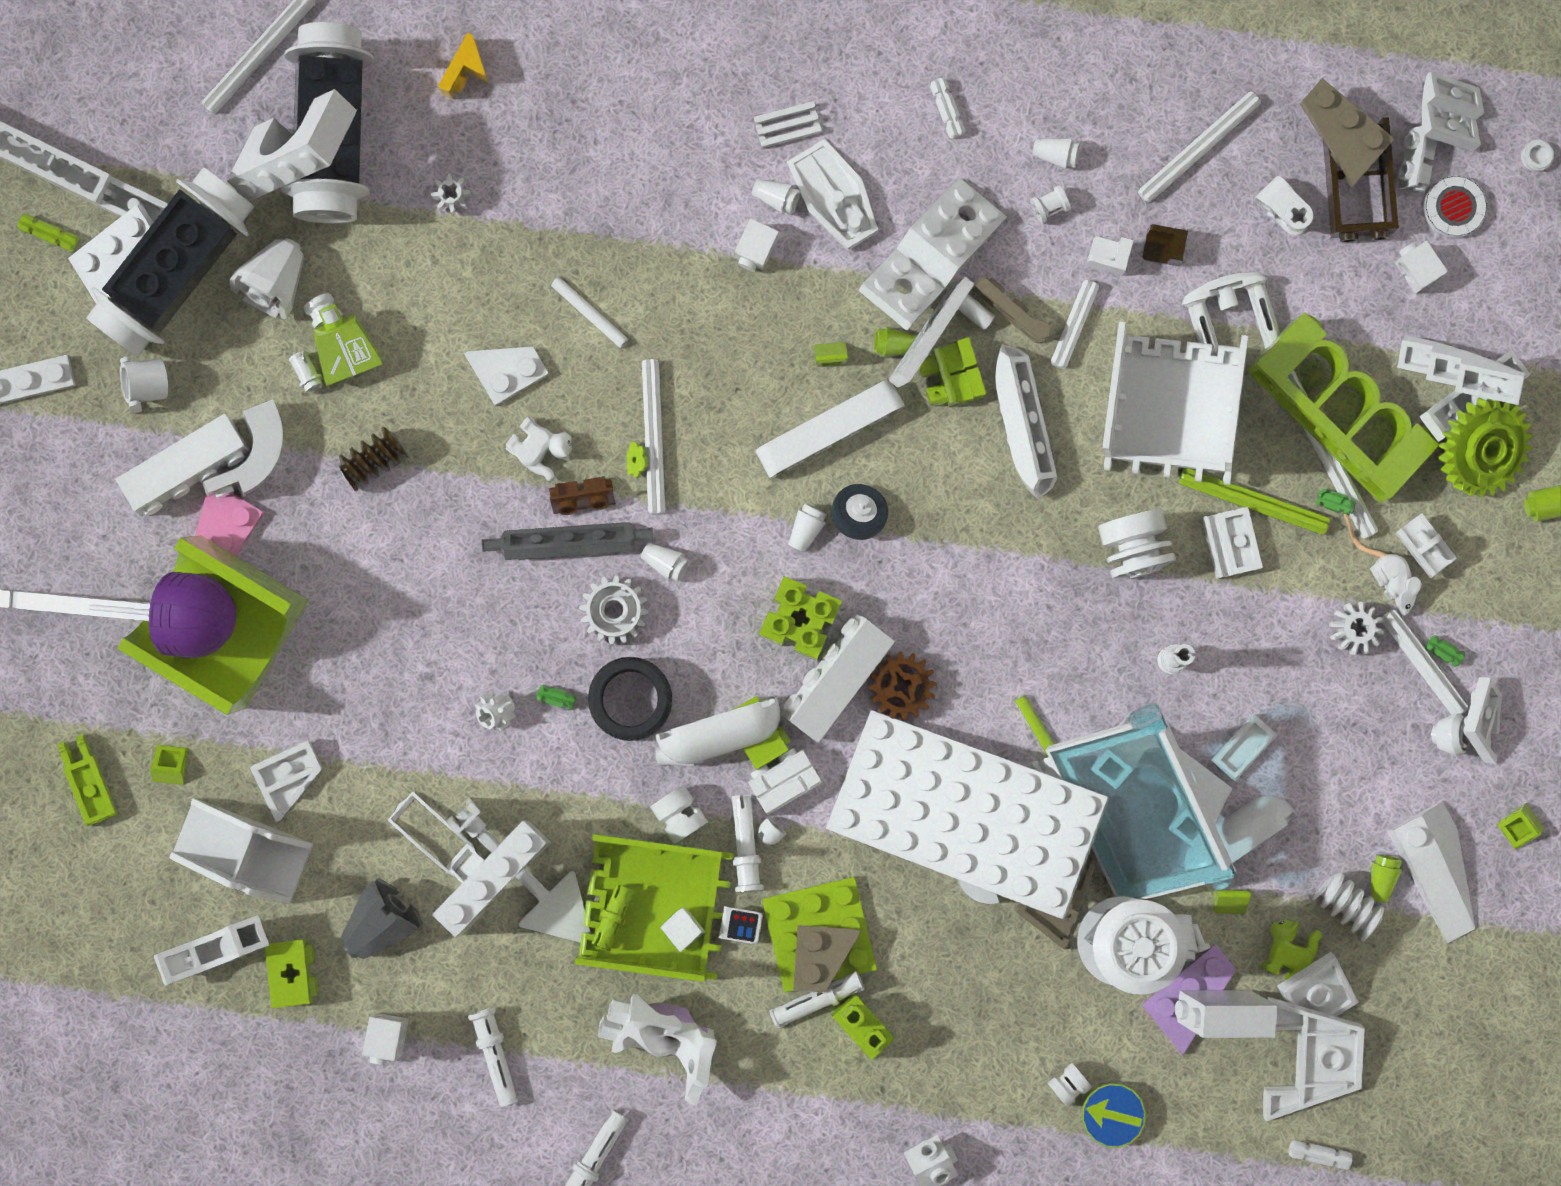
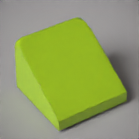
M845 342L814 345L817 367L846 365L848 356Z
M157 745L150 769L152 782L184 785L188 748Z
M1527 803L1496 823L1514 849L1541 835L1545 829Z
M1245 890L1214 891V913L1245 914L1251 893Z

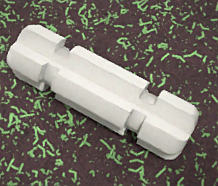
M945 78L934 80L931 82L930 88L933 96L937 97L936 104L944 124L947 123L946 130L948 136L951 139L958 138L965 134V128L962 120H959L960 114L952 93L948 92L950 89L948 82Z
M1292 1140L1289 1145L1288 1153L1292 1158L1300 1160L1305 1158L1309 1162L1333 1166L1334 1164L1335 1167L1345 1170L1350 1169L1352 1164V1154L1347 1151L1338 1150L1336 1152L1333 1148L1311 1143L1306 1145V1143Z

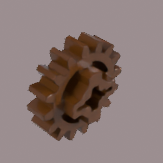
M898 652L897 660H893L890 655H886L887 664L884 666L882 663H878L876 667L880 672L878 674L871 673L869 676L872 680L876 681L874 685L868 686L869 691L876 692V696L871 699V702L876 703L880 701L882 705L878 711L882 713L886 709L890 710L889 717L891 719L897 713H900L902 721H906L909 712L917 718L919 717V707L924 710L930 708L925 700L935 699L936 695L929 692V689L937 686V682L929 681L928 678L934 671L933 669L927 671L923 669L926 664L925 659L919 663L914 662V653L908 659H904L903 653ZM899 665L912 667L917 673L910 675L902 672ZM888 671L891 677L890 684L881 690L882 678ZM895 673L903 682L909 680L911 685L907 688V695L910 700L902 691L896 692L894 690V687L898 684ZM923 683V693L917 702L914 691L917 685ZM893 697L900 699L906 707H896L887 700Z

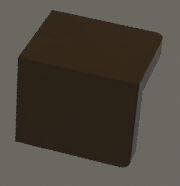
M1151 224L1147 229L1142 258L1147 261L1179 267L1183 261L1188 230Z

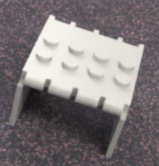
M1119 322L1102 447L1105 455L1104 470L1110 471L1112 460L1133 462L1132 474L1139 473L1140 463L1164 465L1163 477L1170 478L1171 466L1196 469L1195 481L1199 482L1202 481L1203 470L1225 473L1223 483L1224 485H1230L1248 336L1241 335L1240 347L1219 345L1217 356H1211L1213 344L1187 342L1186 353L1180 352L1181 341L1156 338L1154 349H1149L1150 337L1127 336L1126 323Z

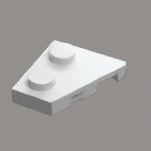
M533 347L468 351L464 353L495 406L549 375Z
M1479 677L1476 689L1471 694V706L1468 716L1463 720V732L1483 762L1496 764L1498 754L1494 753L1491 749V735L1499 734L1502 694L1492 678Z
M309 739L250 766L276 822L283 818L323 768Z

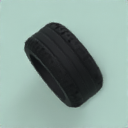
M621 657L610 661L596 673L589 687L588 705L595 723L605 733L624 741H638L652 736L665 724L672 708V691L666 676L656 665L638 657ZM625 672H636L646 676L653 683L657 691V706L654 713L647 721L636 726L618 724L609 717L604 707L603 696L608 683L617 675Z

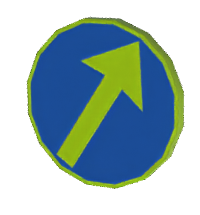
M1108 1083L1097 1087L1087 1096L1082 1107V1122L1086 1132L1095 1142L1105 1147L1120 1148L1131 1144L1140 1136L1145 1125L1146 1110L1142 1099L1133 1089L1123 1084Z

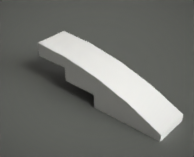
M1404 335L1402 339L1397 368L1427 374L1426 380L1456 386L1455 392L1519 405L1525 378L1524 373L1494 360L1438 342Z

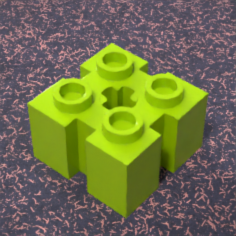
M783 576L774 597V602L780 604L776 614L768 611L759 632V637L780 646L783 645L786 639L796 644L794 652L817 661L827 638L826 635L820 632L824 624L832 627L842 600L821 591L814 598L805 594L806 585ZM799 611L806 612L805 617L809 620L808 624L802 623L801 627L796 626L795 619L791 617V614L794 612L798 614Z

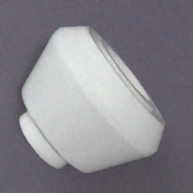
M1456 713L1440 719L1437 725L1433 726L1431 734L1434 744H1437L1439 750L1456 757L1466 753L1470 746V741L1463 732V720L1465 717L1462 714Z

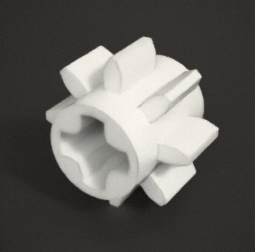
M448 174L447 180L443 182L435 181L438 186V192L431 193V196L435 200L441 199L437 205L439 211L447 207L451 214L455 215L456 208L461 206L463 209H467L464 198L472 195L470 190H462L466 183L463 178L456 182L452 179L451 174ZM447 190L451 192L456 191L457 197L455 199L452 197L447 198L445 192Z
M489 691L481 696V701L475 705L477 708V720L483 727L489 730L496 726L499 731H502L510 725V720L516 717L513 713L515 706L512 699L503 692L495 695L492 691Z

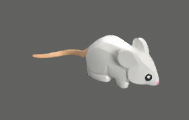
M1344 514L1350 537L1361 551L1379 557L1370 568V571L1379 586L1385 587L1384 594L1387 599H1395L1398 609L1403 616H1406L1412 609L1416 595L1421 589L1422 583L1420 579L1412 577L1408 563L1401 556L1386 554L1362 545L1355 536L1348 515Z

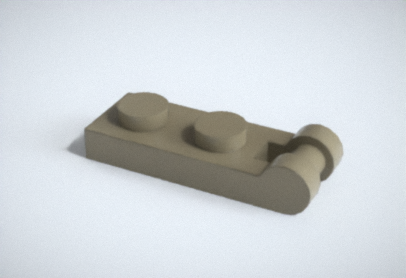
M982 276L975 284L973 291L1034 343L1044 342L1050 333L1049 324L1044 320L1035 321L1027 314L1029 310L1021 301L1016 298L1012 301L1003 293L1005 289L999 282L993 278L987 280Z

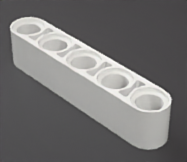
M887 379L756 449L755 452L769 478L772 479L784 469L788 471L805 462L804 459L814 454L816 456L831 448L833 443L841 439L844 441L859 433L861 428L867 425L872 426L882 421L891 412L902 410L905 408V404L894 384Z

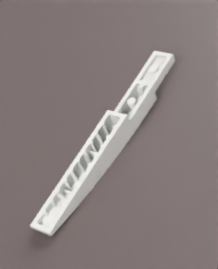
M0 121L1 159L119 217L123 216L134 206L143 205L154 222L168 205V203Z

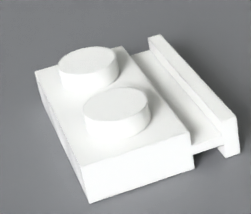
M1248 507L1202 518L1216 579L1263 568Z

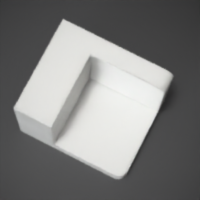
M1095 236L1086 266L1122 276L1126 270L1134 240L1121 237L1119 242Z

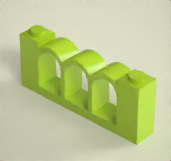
M1304 312L1296 317L1246 371L1381 503L1395 495L1439 444L1434 440L1433 434L1426 427L1420 426L1418 423L1411 426L1410 418L1403 408L1394 403H1380L1379 388L1373 378L1363 372H1348L1349 363L1343 349L1332 341L1322 340L1327 333L1322 329L1321 323L1315 317ZM1315 353L1324 357L1330 364L1331 379L1311 401L1287 377L1308 354ZM1341 384H1347L1357 389L1363 403L1359 415L1342 432L1319 408ZM1372 415H1379L1389 421L1394 435L1390 446L1373 462L1350 439Z

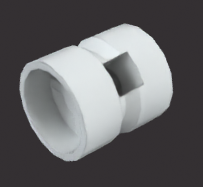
M682 785L650 806L658 821L667 824L665 831L673 844L678 843L708 823L700 808L692 806L694 799L685 785Z

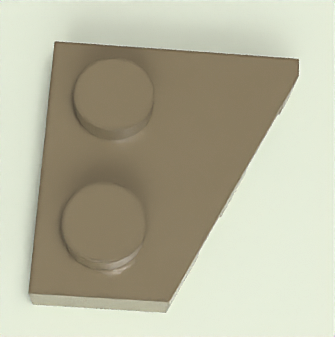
M798 925L793 991L826 993L849 951L859 937L860 930Z

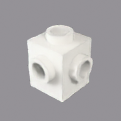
M938 1135L924 1140L917 1146L903 1152L920 1186H941L959 1176L953 1163L958 1161L950 1144L943 1146Z

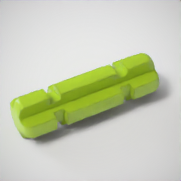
M22 214L18 221L17 227L21 231L28 234L32 232V235L56 246L60 244V247L73 252L78 245L79 238L75 234L68 231L64 233V230L40 219L37 221L33 216Z

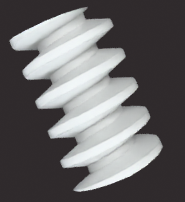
M1337 872L1323 883L1312 900L1314 901L1322 896L1324 898L1320 906L1322 909L1332 904L1334 907L1330 915L1334 917L1339 913H1343L1344 915L1340 923L1345 925L1350 921L1354 922L1350 932L1355 933L1362 929L1363 933L1360 940L1364 942L1381 923L1384 907L1380 904L1373 907L1374 899L1371 896L1363 899L1364 891L1361 888L1353 891L1354 882L1348 880L1342 883L1344 874Z

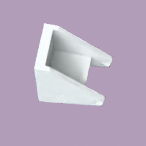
M193 798L175 848L169 858L228 888L237 889L255 897L291 903L314 843Z

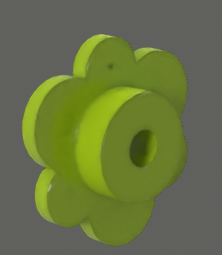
M633 441L629 445V451H627V474L639 478L641 471L647 468V455L645 447Z

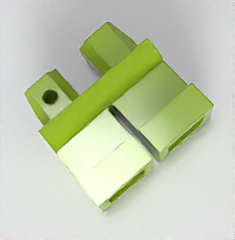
M969 337L958 340L954 344L933 349L932 354L928 355L919 367L922 378L938 374L941 383L940 385L926 388V395L930 406L947 403V406L951 407L985 398V387L979 368L976 367L977 361Z
M856 993L850 995L831 1013L836 1022L871 1060L895 1039L893 1034Z

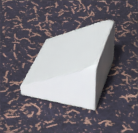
M686 907L678 910L660 927L680 952L705 933L704 929Z

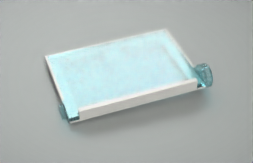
M1148 704L1136 709L1128 716L1130 722L1128 724L1047 747L1046 752L1060 780L1110 798L1092 844V849L1115 897L1124 896L1145 900L1212 883L1215 890H1221L1232 883L1231 878L1235 877L1236 869L1164 713L1162 714L1158 704Z

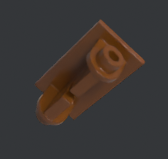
M605 476L584 479V490L578 491L577 481L555 484V487L549 488L553 514L572 515L577 510L589 508L603 510L609 505H615L612 478L605 479Z

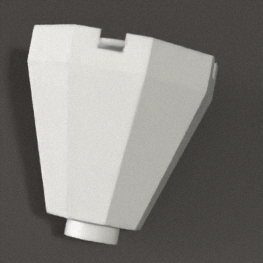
M289 238L284 240L275 239L235 270L229 280L231 290L236 295L241 290L245 294L242 300L274 318L280 313L281 319H286L293 309L304 255L300 251V245ZM277 297L278 300L273 303L272 300Z

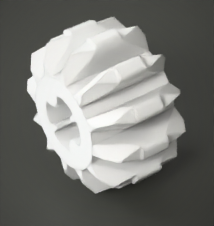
M1358 602L1355 609L1351 603L1344 604L1345 613L1340 610L1334 612L1335 617L1341 622L1333 621L1329 623L1330 628L1339 630V633L1332 634L1330 638L1331 640L1339 638L1343 640L1338 645L1340 651L1347 648L1350 644L1349 654L1354 656L1357 654L1358 649L1363 654H1367L1370 652L1369 645L1373 647L1379 646L1380 642L1374 635H1384V630L1376 628L1375 625L1383 622V618L1377 617L1373 619L1371 617L1375 613L1376 608L1372 606L1364 612V602ZM1357 621H1359V627H1362L1364 630L1362 633L1357 634L1358 636H1356V631L1351 629V625L1357 623Z

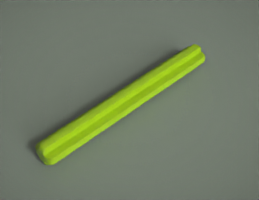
M1184 468L1181 472L1179 484L1242 507H1248L1250 510L1324 535L1329 528L1330 518L1233 483L1224 485L1222 479L1205 473L1202 474L1201 482L1195 481L1196 470Z

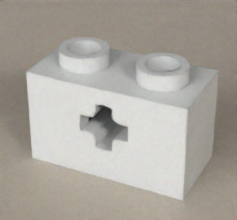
M381 1013L370 1016L362 1056L370 1057V1063L385 1066L402 1057L409 1018Z

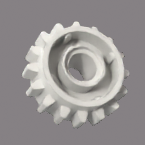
M616 575L613 578V582H608L605 577H602V585L597 586L594 583L590 585L593 590L591 595L587 593L582 595L587 600V605H581L579 609L586 612L587 616H584L581 622L591 624L587 630L589 635L596 631L598 632L597 641L601 642L605 637H608L610 645H614L616 638H620L625 644L627 643V635L631 634L635 638L638 637L635 630L637 626L643 628L646 626L641 620V616L649 615V611L642 609L641 605L648 602L647 598H638L637 595L642 589L638 586L632 590L630 588V579H627L623 584L620 583L619 577ZM612 602L620 603L623 606L622 615L616 619L607 617L605 610L608 604Z

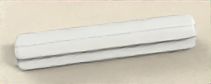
M1090 280L1083 281L1052 356L1051 364L1060 369L1067 367L1098 292L1099 285Z

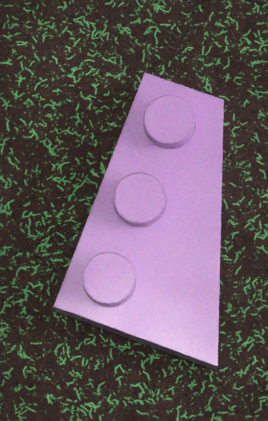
M1214 944L1209 950H1206L1183 969L1170 985L1157 991L1141 1004L1182 1055L1187 1050L1196 1033L1177 1022L1175 1004L1179 1000L1180 990H1224L1236 968L1218 946Z

